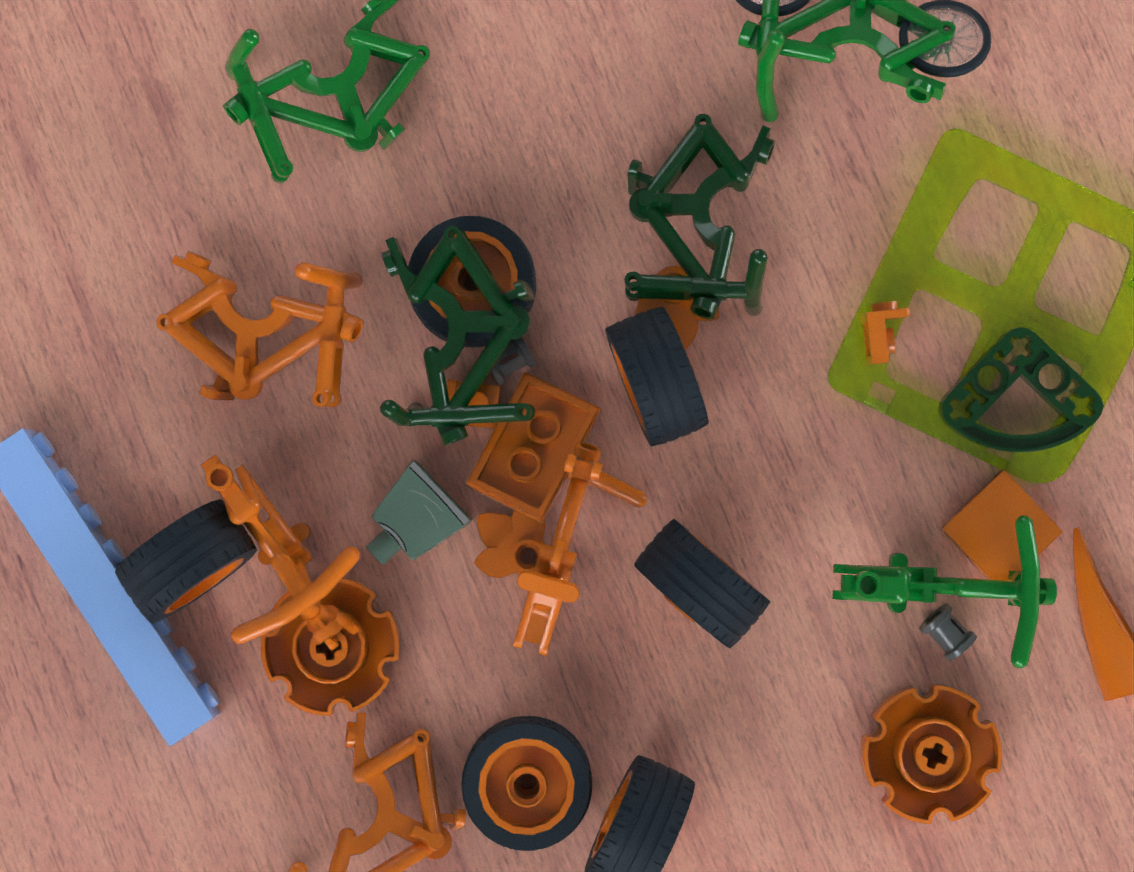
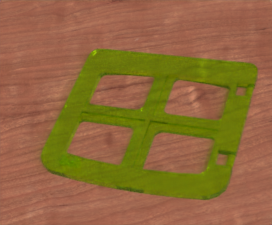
M958 128L950 129L942 134L932 152L827 374L828 383L836 392L979 460L1005 470L1019 479L1036 484L1052 482L1068 470L1095 423L1079 436L1066 443L1040 451L1013 452L1009 461L988 452V448L975 444L950 429L940 418L938 411L939 402L892 380L886 372L887 363L867 365L861 315L866 312H872L871 304L897 301L898 309L908 308L913 294L917 290H924L975 314L981 321V332L958 380L1005 332L1020 327L1028 328L1036 333L1057 354L1081 366L1082 372L1080 376L1098 392L1102 398L1104 409L1134 348V210L965 130ZM978 180L988 181L1035 203L1038 207L1037 215L1006 280L999 286L988 285L939 262L934 257V251L956 210L973 184ZM1072 222L1123 245L1129 252V259L1120 287L1101 333L1098 335L1087 332L1041 310L1035 303L1036 291L1068 225ZM903 319L885 321L886 328L893 329L894 338L897 336ZM1011 338L1009 342L1013 343L1016 339ZM998 352L993 356L995 359H998L1001 362H1003L1005 358H1001ZM993 366L983 367L978 373L979 385L983 389L989 390L998 370ZM873 382L895 391L890 405L868 395ZM968 383L963 388L971 393L963 401L957 402L953 399L950 402V405L953 407V412L950 414L952 419L956 417L966 419L969 415L965 410L966 406L973 399H978L980 404L985 400V398L974 393ZM1070 393L1068 398L1076 405L1073 414L1075 416L1078 414L1088 416L1090 411L1086 406L1090 401L1089 398L1078 399ZM1058 414L1050 428L1065 420ZM978 419V420L975 422V423H977V424H979V425H981V426H983V427H985V428H988V429H990V430H993V431H996V432H1000V433H1004V432H1002V431H999V430H997V429H995V428H993V427H991V426H989V425H987V424L981 422L980 419Z

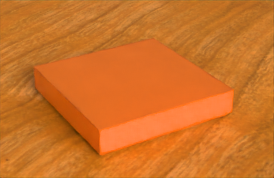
M1000 470L940 528L988 580L1013 581L1008 579L1009 571L1022 570L1015 530V521L1018 517L1025 515L1032 519L1038 556L1063 533L1055 522L1005 470Z

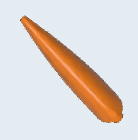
M1074 528L1073 556L1077 600L1083 633L1098 685L1102 691L1104 701L1134 694V633L1106 589L1080 528Z

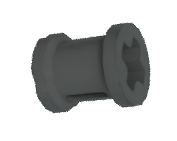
M522 337L512 339L491 370L499 385L505 382L506 376L525 366L530 368L536 366ZM514 353H518L517 356L500 364L501 360L509 357Z
M947 603L931 613L922 622L919 630L923 634L929 633L945 651L944 656L949 661H952L974 643L977 636L973 631H967L951 614L952 607Z

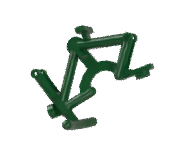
M699 114L696 116L694 124L654 177L642 173V162L635 159L632 160L627 174L628 193L632 195L629 200L631 215L636 220L648 222L687 276L643 275L634 271L629 272L624 279L626 286L625 294L629 300L663 299L691 301V299H694L690 310L702 318L714 319L721 301H726V298L744 299L746 312L749 315L757 316L761 313L763 308L761 295L768 259L767 254L762 249L753 250L750 254L745 282L727 281L726 277L735 231L729 225H725L720 229L717 228L711 221L709 208L715 195L726 187L733 188L737 192L745 191L748 188L758 162L764 165L768 164L775 145V141L769 139L771 128L762 126L752 151L744 159L739 160L712 124L710 116ZM703 121H704V122H706V124H705V125H701L700 122H703ZM704 148L718 167V170L700 184L695 194L669 193L700 150ZM692 215L695 230L704 244L714 250L709 275L666 217ZM631 279H636V280H637V282H629V281H630Z
M449 226L445 229L443 237L417 276L409 269L397 238L392 237L385 240L389 250L382 252V258L390 276L393 277L399 274L408 299L411 302L422 304L429 300L441 307L448 320L449 333L447 341L440 351L438 348L430 346L423 353L433 404L431 408H424L420 403L414 402L407 409H404L393 400H385L380 406L382 415L398 426L432 425V427H437L444 446L467 438L468 433L465 426L471 423L532 420L536 415V410L531 404L514 403L468 406L511 339L523 337L530 328L531 319L529 313L523 307L511 303L519 299L526 303L535 299L529 283L524 280L513 283L515 289L505 293L468 239L466 233L456 226ZM455 255H457L494 311H464L458 299L437 284ZM467 333H494L449 401L444 371L455 364L465 347ZM524 409L527 411L525 416L523 414Z

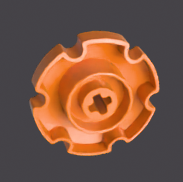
M342 578L320 600L322 605H333L346 616H351L360 628V631L352 635L342 627L334 635L335 639L341 643V648L335 651L334 657H331L330 651H322L321 644H319L314 634L307 629V621L301 615L286 625L261 636V659L265 673L270 682L282 680L287 684L288 690L284 695V699L288 703L307 713L321 716L332 715L336 703H344L348 706L350 712H354L372 702L388 686L391 676L385 672L384 666L387 661H397L400 658V632L391 610L381 613L375 609L374 600L378 594L373 589L358 581ZM289 591L278 600L272 610L277 609L292 598Z
M932 683L929 686L928 693L924 696H919L916 689L911 686L902 688L888 696L873 711L871 717L876 720L878 728L875 733L862 736L860 749L861 764L868 784L872 787L885 786L886 792L881 801L890 810L905 819L922 824H931L936 813L944 812L946 818L953 822L968 816L986 801L991 794V789L985 785V778L989 773H999L1001 771L1002 745L995 723L989 720L978 721L977 712L981 705L975 699L955 688ZM925 747L929 749L934 747L939 752L938 758L927 759L922 755Z

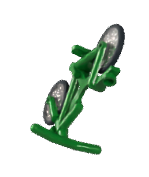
M736 0L746 10L761 15L759 24L748 20L745 22L739 36L738 45L748 49H755L758 55L756 92L762 118L766 122H774L779 114L773 90L774 67L778 55L831 63L836 58L834 50L836 46L848 43L862 44L873 49L881 58L878 70L880 80L905 87L907 96L915 102L928 103L931 97L939 100L942 99L946 83L918 74L913 69L916 68L923 73L936 77H958L979 67L986 59L991 48V32L985 19L972 7L952 0L930 1L918 7L906 0H822L780 23L778 22V17L800 10L810 0ZM850 6V25L820 32L811 43L787 39ZM871 13L900 29V48L883 33L871 28Z

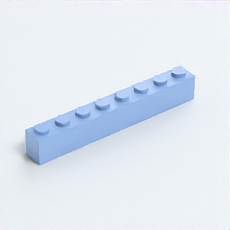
M22 428L0 443V490L170 747L221 714L216 707L220 703L219 698L213 688L207 682L201 684L193 672L196 664L190 653L183 646L177 648L169 635L173 630L167 618L153 624L150 623L139 612L140 610L132 602V598L128 596L124 587L121 586L115 570L125 560V556L113 539L107 541L98 528L102 521L94 508L89 503L83 505L75 493V490L79 487L71 473L65 467L59 469L51 456L55 453L51 442L42 432L36 434L34 430Z

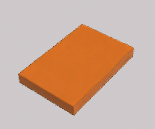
M524 372L508 404H531L536 410L535 417L530 421L498 422L466 485L543 524L568 477L566 471H563L568 454L574 455L577 442H586L601 413V408L534 375ZM526 409L523 410L524 416L526 415V412H527Z

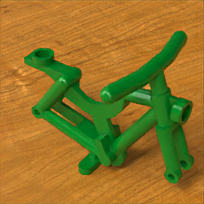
M370 0L363 6L361 11L365 17L351 27L344 36V44L352 53L350 63L342 73L334 77L320 78L312 75L311 63L302 59L259 82L254 81L246 62L251 52L259 43V34L254 29L245 30L231 49L225 69L228 77L236 81L238 93L224 103L223 108L237 125H241L247 119L250 120L272 172V179L276 183H284L293 172V164L287 157L271 117L344 138L345 144L356 152H364L371 149L378 139V131L383 136L379 145L384 150L403 133L405 128L400 123L392 127L384 117L429 59L430 51L424 45L416 46L371 32L373 23L395 6L398 0ZM370 55L401 64L402 66L368 111L364 113L355 84L364 75ZM289 85H293L300 92L312 95H335L344 120L271 99L268 96Z
M1022 515L1015 521L1022 570L1009 571L1008 579L1013 581L938 577L937 568L908 567L906 555L894 553L889 558V566L834 564L833 573L857 575L841 574V590H833L832 599L887 603L889 610L895 613L903 612L906 609L907 601L936 602V594L958 595L968 598L1008 599V605L1020 607V617L1011 653V663L1016 668H1024L1028 665L1039 618V604L1053 605L1055 603L1057 585L1052 578H1040V562L1034 524L1030 517Z

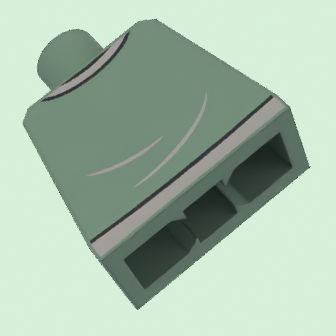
M413 461L372 514V518L384 530L366 548L382 565L388 562L400 549L412 560H416L467 526L472 519L418 462Z

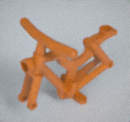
M187 251L185 257L174 255L171 263L197 275L205 287L168 313L159 315L156 324L160 330L167 332L218 374L213 385L201 386L200 395L212 400L233 401L235 397L240 400L256 398L261 393L263 381L319 345L316 388L312 395V402L317 407H337L342 401L340 383L344 348L343 339L350 343L355 342L360 336L364 325L363 319L346 312V307H343L345 290L357 289L362 285L363 279L359 273L342 272L301 262L295 268L296 276L301 280L328 286L326 305L323 306L276 295L270 301V306L273 309L272 313L264 319L251 320L238 313L232 303V297L237 292V284L210 270L211 260ZM213 309L222 323L237 334L235 360L194 328L191 323ZM294 317L319 322V324L259 363V337L275 334L289 326ZM167 319L168 324L165 326L164 321Z
M577 442L574 455L568 454L563 471H566L568 474L567 479L570 480L552 544L550 546L542 543L535 570H524L518 576V586L528 591L513 647L521 649L524 640L540 645L538 654L547 656L562 602L573 603L579 598V587L569 582L577 553L568 550L587 485L600 488L634 507L640 508L647 503V496L644 492L601 471L603 463L598 461L602 450L595 445Z
M213 455L202 463L201 466L206 472V483L211 489L218 491L221 495L230 521L235 525L244 524L262 548L258 553L259 561L264 565L271 564L292 595L291 599L277 609L235 627L231 632L233 642L236 644L249 642L286 625L299 615L307 621V629L314 634L319 644L325 642L330 650L339 646L334 635L342 627L352 635L360 631L358 624L351 616H346L333 605L324 606L320 601L360 559L359 550L354 546L346 547L312 583L305 565L312 561L313 557L307 548L302 545V542L310 536V527L305 523H298L290 528L243 464L235 469L243 487L242 490L234 480L233 471L224 465L217 455ZM261 506L269 515V518L263 522L259 515Z
M358 712L356 714V722H347L345 748H354L352 780L356 784L365 783L372 789L377 801V813L373 824L365 833L356 836L351 828H343L339 832L328 872H347L351 856L363 854L376 846L388 832L413 843V845L368 872H403L424 858L429 860L443 858L450 851L452 838L450 832L442 824H449L450 830H460L465 826L466 810L455 809L451 814L440 813L429 733L424 729L417 730L415 733L369 759L364 746L366 713ZM411 755L413 757L422 823L395 810L394 793L383 774L384 771ZM299 861L293 863L287 872H308V868L303 862Z

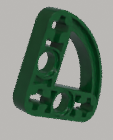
M1020 327L1005 332L943 396L939 402L938 411L940 418L950 429L975 444L1000 451L1033 452L1056 447L1079 436L1099 419L1103 410V402L1098 392L1036 333L1028 328ZM1011 338L1016 340L1026 338L1028 342L1024 348L1028 354L1026 357L1022 354L1016 355L1007 363L1015 368L1010 373L1007 366L993 356L998 352L1001 358L1006 357L1013 349L1012 343L1009 342ZM1047 364L1056 366L1061 372V382L1054 389L1045 388L1039 381V372ZM985 366L996 368L1001 377L998 387L991 391L983 389L977 379L979 371ZM1019 377L1065 420L1047 430L1025 435L1000 433L975 423ZM1071 381L1076 386L1068 391L1078 399L1088 397L1090 400L1086 406L1090 411L1088 416L1085 414L1075 416L1073 411L1076 405L1068 397H1062L1060 402L1056 399L1057 395L1067 390ZM968 383L973 392L985 398V401L980 404L978 399H973L965 408L969 414L966 419L963 417L952 419L950 414L953 412V407L950 405V402L953 399L957 402L963 401L971 393L963 388Z

